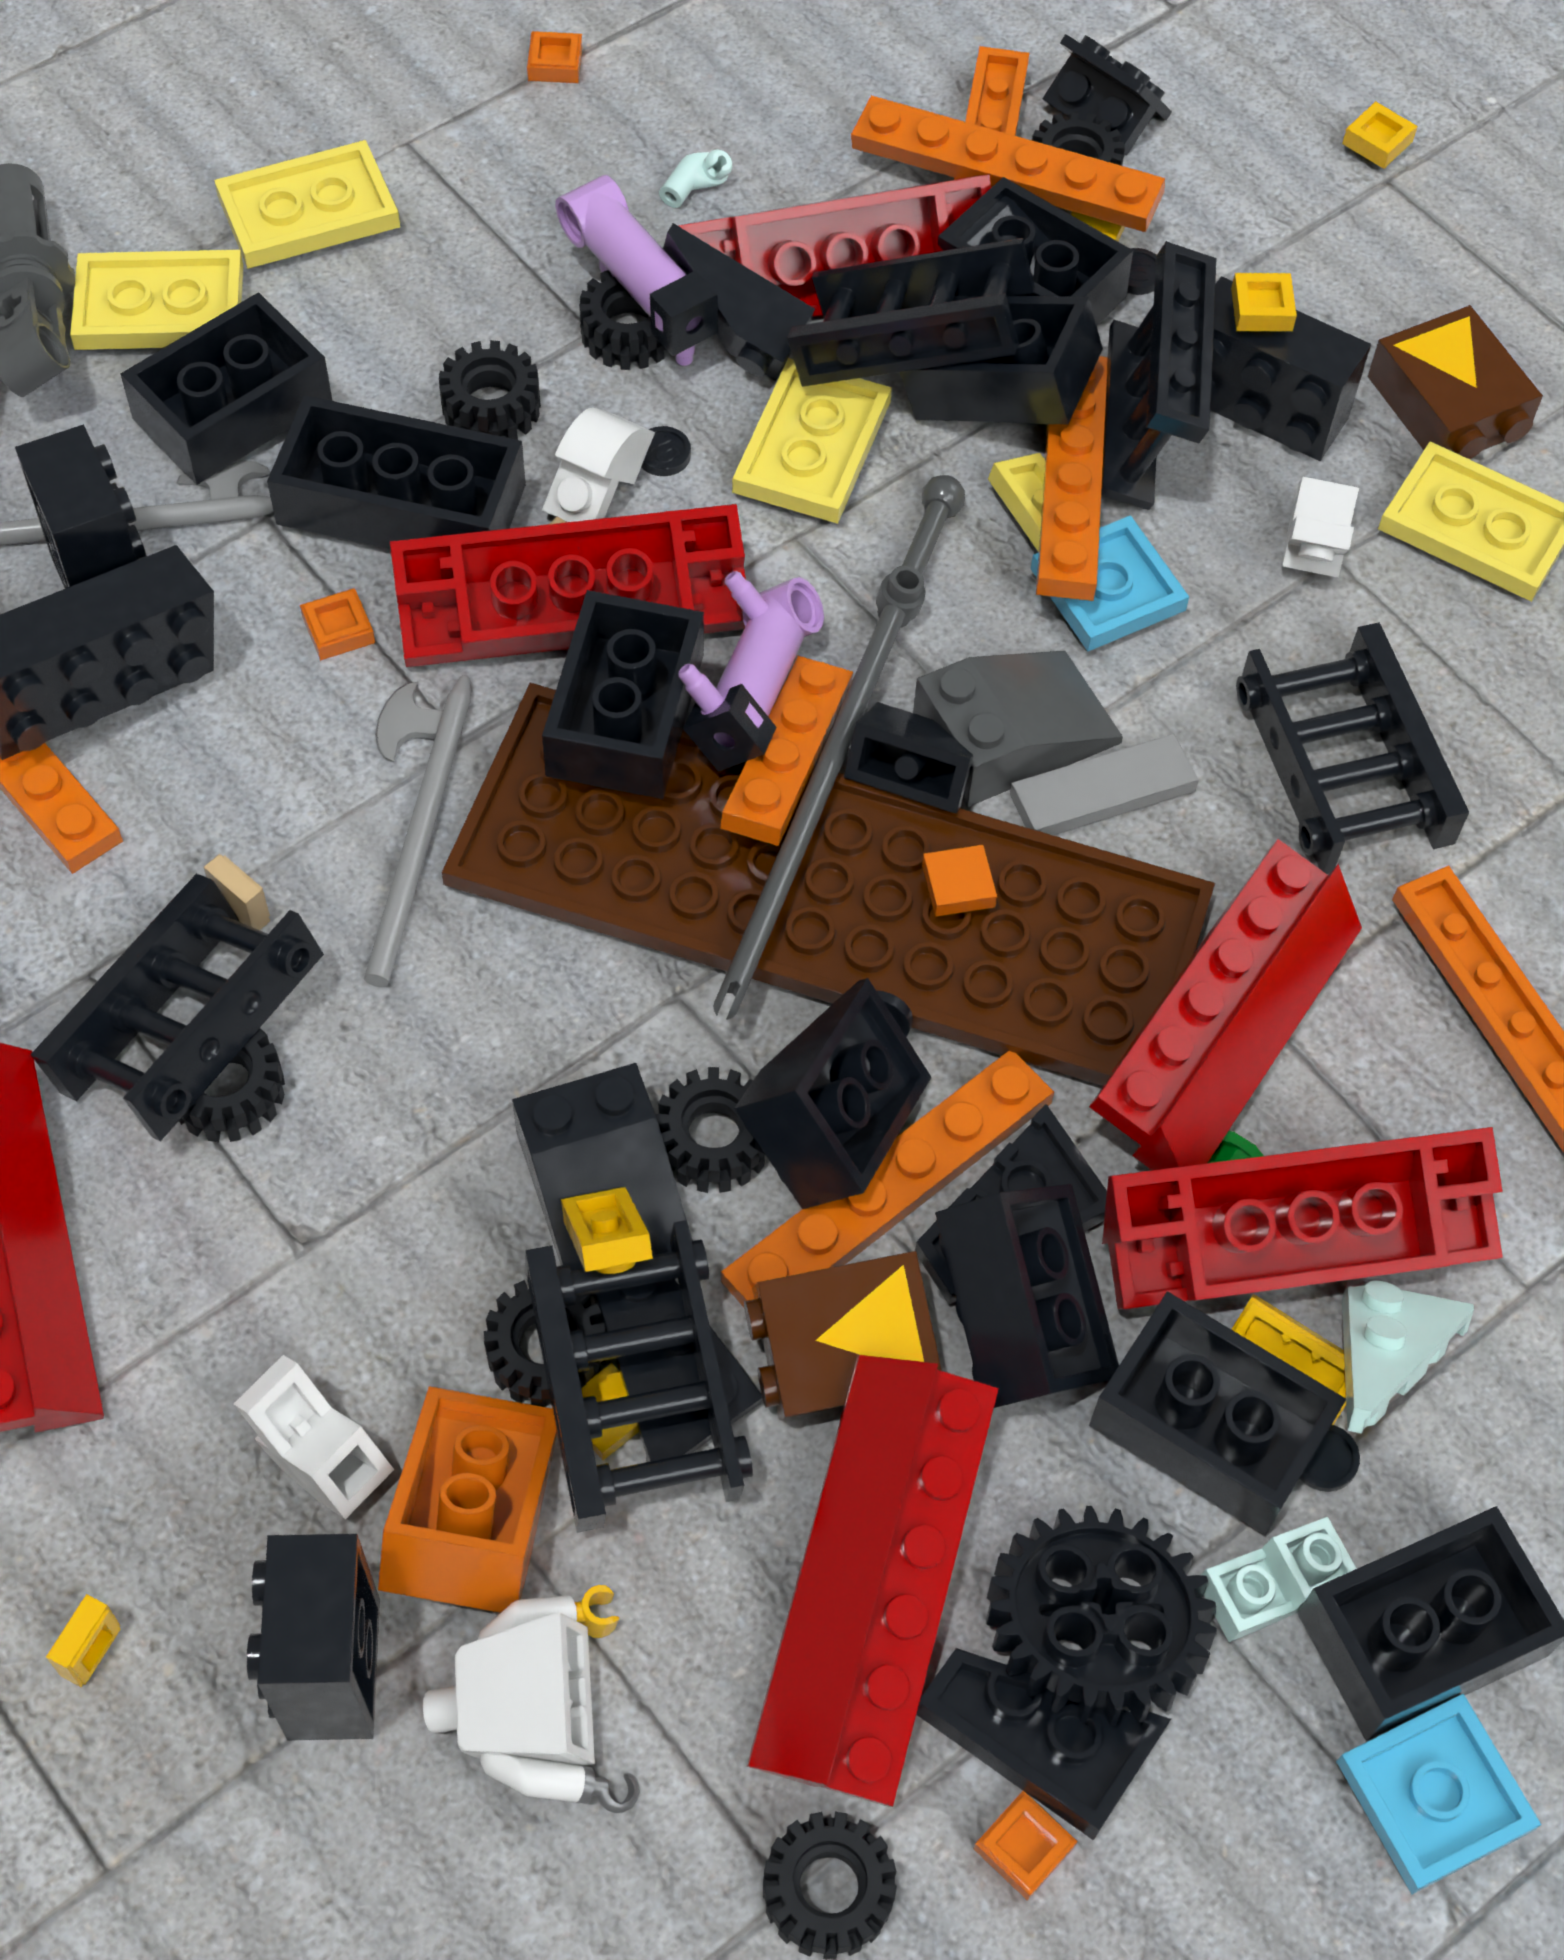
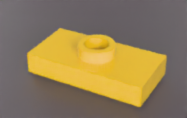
M1253 1294L1231 1330L1346 1398L1344 1350ZM1345 1401V1403L1343 1404V1406H1342L1341 1410L1339 1411L1337 1417L1335 1418L1334 1422L1332 1423V1426L1334 1425V1423L1336 1422L1337 1418L1339 1417V1415H1340L1341 1412L1343 1411L1344 1407L1346 1406V1401Z

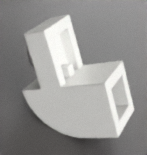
M592 407L583 411L568 428L555 453V456L562 460L542 511L556 517L558 516L567 522L605 518L619 481L635 484L655 432L602 409Z
M1308 477L1301 478L1298 483L1282 559L1283 567L1339 578L1343 556L1349 551L1354 527H1351V521L1359 491L1358 487Z
M282 1355L233 1403L257 1433L256 1442L270 1458L313 1498L345 1520L394 1470L365 1430L356 1422L331 1408L298 1363L285 1355Z

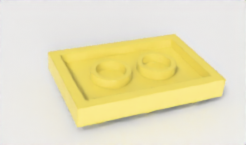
M366 140L214 180L218 199L239 250H241L247 269L400 228L398 210Z
M241 250L78 253L70 330L74 350L164 348L242 302L244 265Z
M788 358L732 478V493L838 524L890 405L892 387L861 378L802 387L794 360Z
M1430 441L1382 515L1378 530L1532 602L1564 548V503Z

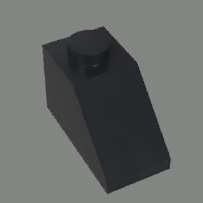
M877 702L856 722L844 778L957 814L960 810L973 754L933 719Z

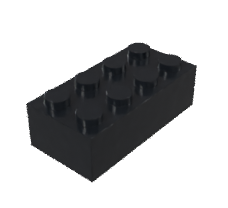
M304 395L268 477L267 484L276 525L391 549L390 541L510 529L526 486L521 440Z
M177 545L0 614V758L2 760L23 751L34 750L46 741L77 728L88 727L103 717L132 705L143 704L155 695L184 683L195 682L203 675L214 671V590Z

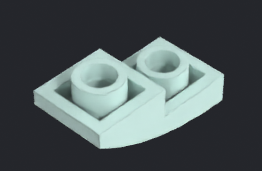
M1328 1517L1272 1537L1263 1548L1208 1568L1201 1575L1207 1576L1209 1580L1204 1596L1206 1599L1216 1602L1214 1615L1228 1642H1231L1298 1613L1313 1588L1357 1568Z

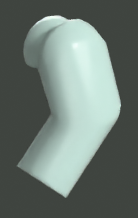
M720 149L712 150L710 153L701 152L686 155L660 188L659 196L661 200L672 208H678L692 190L721 185L727 180L728 175L732 171L731 157Z

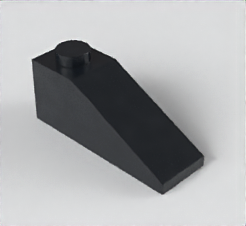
M672 223L667 232L663 249L686 275L696 270L718 294V333L716 335L728 353L736 357L737 363L745 371L758 377L766 375L776 381L787 359L792 354L787 341L791 327L809 324L815 308Z

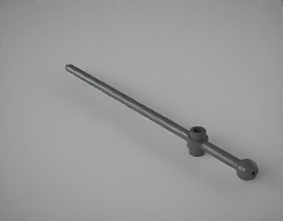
M940 475L932 477L923 487L922 504L926 509L902 566L895 568L881 583L876 597L879 620L714 1001L713 1009L716 1016L727 993H732L735 999L726 1020L733 1018L737 1014L850 748L856 722L864 715L900 628L915 619L921 610L926 594L923 577L924 570L946 518L955 517L965 503V490L953 476Z

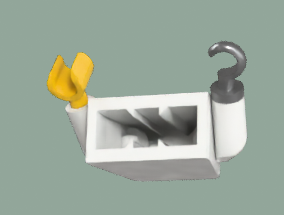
M596 1585L591 1587L584 1594L582 1601L574 1602L571 1596L565 1595L521 1599L511 1603L480 1631L477 1641L465 1644L457 1650L455 1654L456 1686L428 1690L425 1693L423 1715L431 1733H441L457 1730V1742L461 1752L480 1759L481 1766L486 1775L525 1796L587 1804L593 1795L597 1796L600 1805L607 1811L622 1813L630 1809L637 1801L639 1793L638 1783L634 1775L630 1773L623 1775L628 1786V1794L626 1799L619 1804L612 1800L609 1795L608 1780L595 1777L592 1767L582 1766L595 1764L588 1636L603 1638L610 1635L615 1630L620 1618L618 1616L608 1618L596 1617L591 1613L589 1607L611 1603L614 1592L606 1585Z

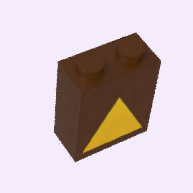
M1471 305L1379 339L1367 376L1423 450L1431 441L1467 459H1471L1482 450L1502 442L1512 443L1525 436L1533 426L1534 417L1543 397Z
M916 1251L757 1282L752 1288L754 1299L744 1301L745 1316L751 1340H763L768 1366L758 1367L757 1369L765 1408L776 1406L779 1420L844 1407L859 1355L938 1363L937 1369L941 1370Z

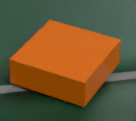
M532 31L527 63L528 81L579 83L583 49L582 34Z
M355 588L300 605L302 618L320 661L375 643L373 629Z
M984 845L923 854L922 867L935 917L995 908L997 893Z
M1022 1791L975 1843L973 1849L1028 1901L1073 1850L1078 1841L1026 1792Z

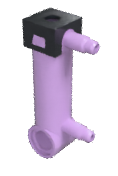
M602 175L559 196L555 202L556 213L560 225L569 240L578 248L587 246L599 259L601 272L609 270L611 275L619 281L651 317L652 334L672 356L676 355V362L682 366L691 364L695 345L718 333V294L696 270L686 275L629 212L624 195L615 181L608 175Z
M733 571L725 578V585L732 592L731 596L742 609L745 629L717 687L715 688L706 675L700 673L693 664H686L679 670V678L686 685V691L696 702L683 729L718 772L765 754L777 728L768 715L804 637L818 632L823 625L824 612L820 597L815 588L801 577L790 579L759 593L750 581L745 580L740 572Z

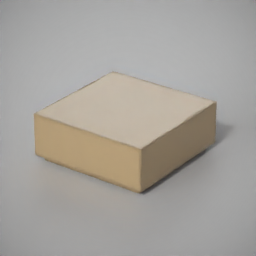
M219 854L204 866L206 877L215 882L236 914L239 922L261 930L270 922V914L263 888L229 858Z

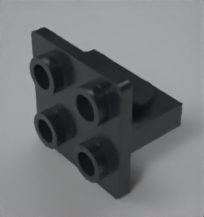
M1067 34L1064 35L1060 44L1071 55L1042 99L1068 118L1070 112H1079V119L1086 120L1087 114L1090 113L1096 115L1095 123L1098 125L1104 119L1110 122V132L1118 129L1122 135L1120 142H1124V154L1127 156L1154 113L1166 121L1171 115L1172 111L1161 101L1165 92L1149 81L1151 78L1143 71L1127 61L1121 64L1109 55L1111 53L1109 50L1087 35L1083 37L1080 43Z

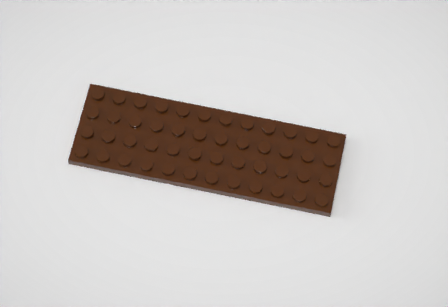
M530 682L442 870L443 885L728 971L803 794L779 846L720 829L722 811L746 762L718 772L684 729L664 799L546 777L542 734L556 690ZM839 773L752 979L834 1003L857 981L869 978L876 990L893 994L908 1005L913 1015L911 1028L1000 1055L1011 1051L1016 1053L1026 1063L1104 1086L1111 1076L1114 1067L1194 955L1215 883L960 808L957 814L844 778V774ZM984 845L997 893L995 908L935 917L922 867L923 854Z

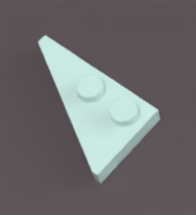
M1347 1280L1342 1297L1348 1431L1362 1434L1364 1428L1375 1425L1385 1415L1389 1400L1396 1393L1404 1396L1426 1374L1428 1365L1439 1361L1446 1352L1449 1340L1456 1333L1463 1336L1468 1331L1474 1311L1473 1304L1401 1290L1397 1286L1385 1281H1370L1366 1283Z

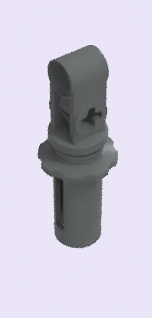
M8 163L0 165V378L13 393L20 397H25L70 367L71 361L66 349V329L63 324L62 313L66 297L74 290L75 272L68 263V253L57 242L51 241L44 186L40 177L28 167Z

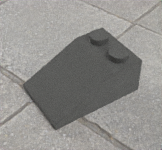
M1066 651L968 657L918 677L916 681L913 713L933 719L973 754L962 798L967 807L1010 790L1013 782L1071 765L1122 743V734Z

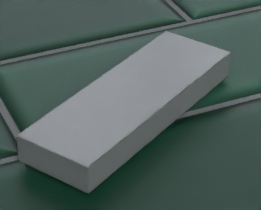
M1173 733L1013 782L1011 784L1010 796L1026 828L1056 835L1196 791L1199 779Z

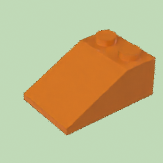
M428 1387L383 1530L378 1591L501 1613L514 1601L521 1600L557 1437L552 1408Z

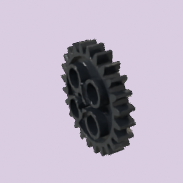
M1086 1506L1082 1522L1075 1523L1064 1508L1059 1509L1054 1530L1046 1522L1036 1518L1033 1520L1029 1538L1016 1533L1012 1538L1009 1554L1000 1553L994 1572L995 1576L991 1577L986 1599L991 1601L986 1616V1625L998 1628L996 1629L992 1644L993 1651H1013L1010 1654L1005 1672L1008 1676L1018 1675L1026 1671L1030 1673L1031 1677L1026 1691L1029 1697L1040 1693L1045 1688L1054 1692L1051 1711L1055 1713L1059 1712L1070 1700L1078 1703V1716L1080 1722L1086 1723L1089 1719L1093 1707L1103 1708L1110 1726H1116L1122 1707H1128L1139 1723L1144 1722L1150 1709L1151 1701L1163 1711H1169L1177 1694L1176 1692L1188 1696L1196 1680V1674H1203L1211 1654L1208 1650H1210L1217 1632V1628L1210 1624L1216 1609V1602L1202 1598L1209 1580L1207 1576L1203 1575L1187 1576L1194 1557L1191 1552L1173 1557L1168 1553L1173 1538L1171 1533L1168 1532L1161 1535L1154 1541L1146 1537L1148 1519L1144 1517L1132 1529L1123 1527V1516L1120 1509H1114L1108 1523L1099 1522L1092 1506ZM1052 1578L1064 1579L1071 1583L1072 1586H1061L1053 1582ZM1120 1578L1132 1579L1141 1586L1129 1585ZM1129 1640L1142 1641L1149 1645L1151 1649H1140ZM1059 1641H1072L1078 1644L1082 1650L1068 1649L1061 1645Z

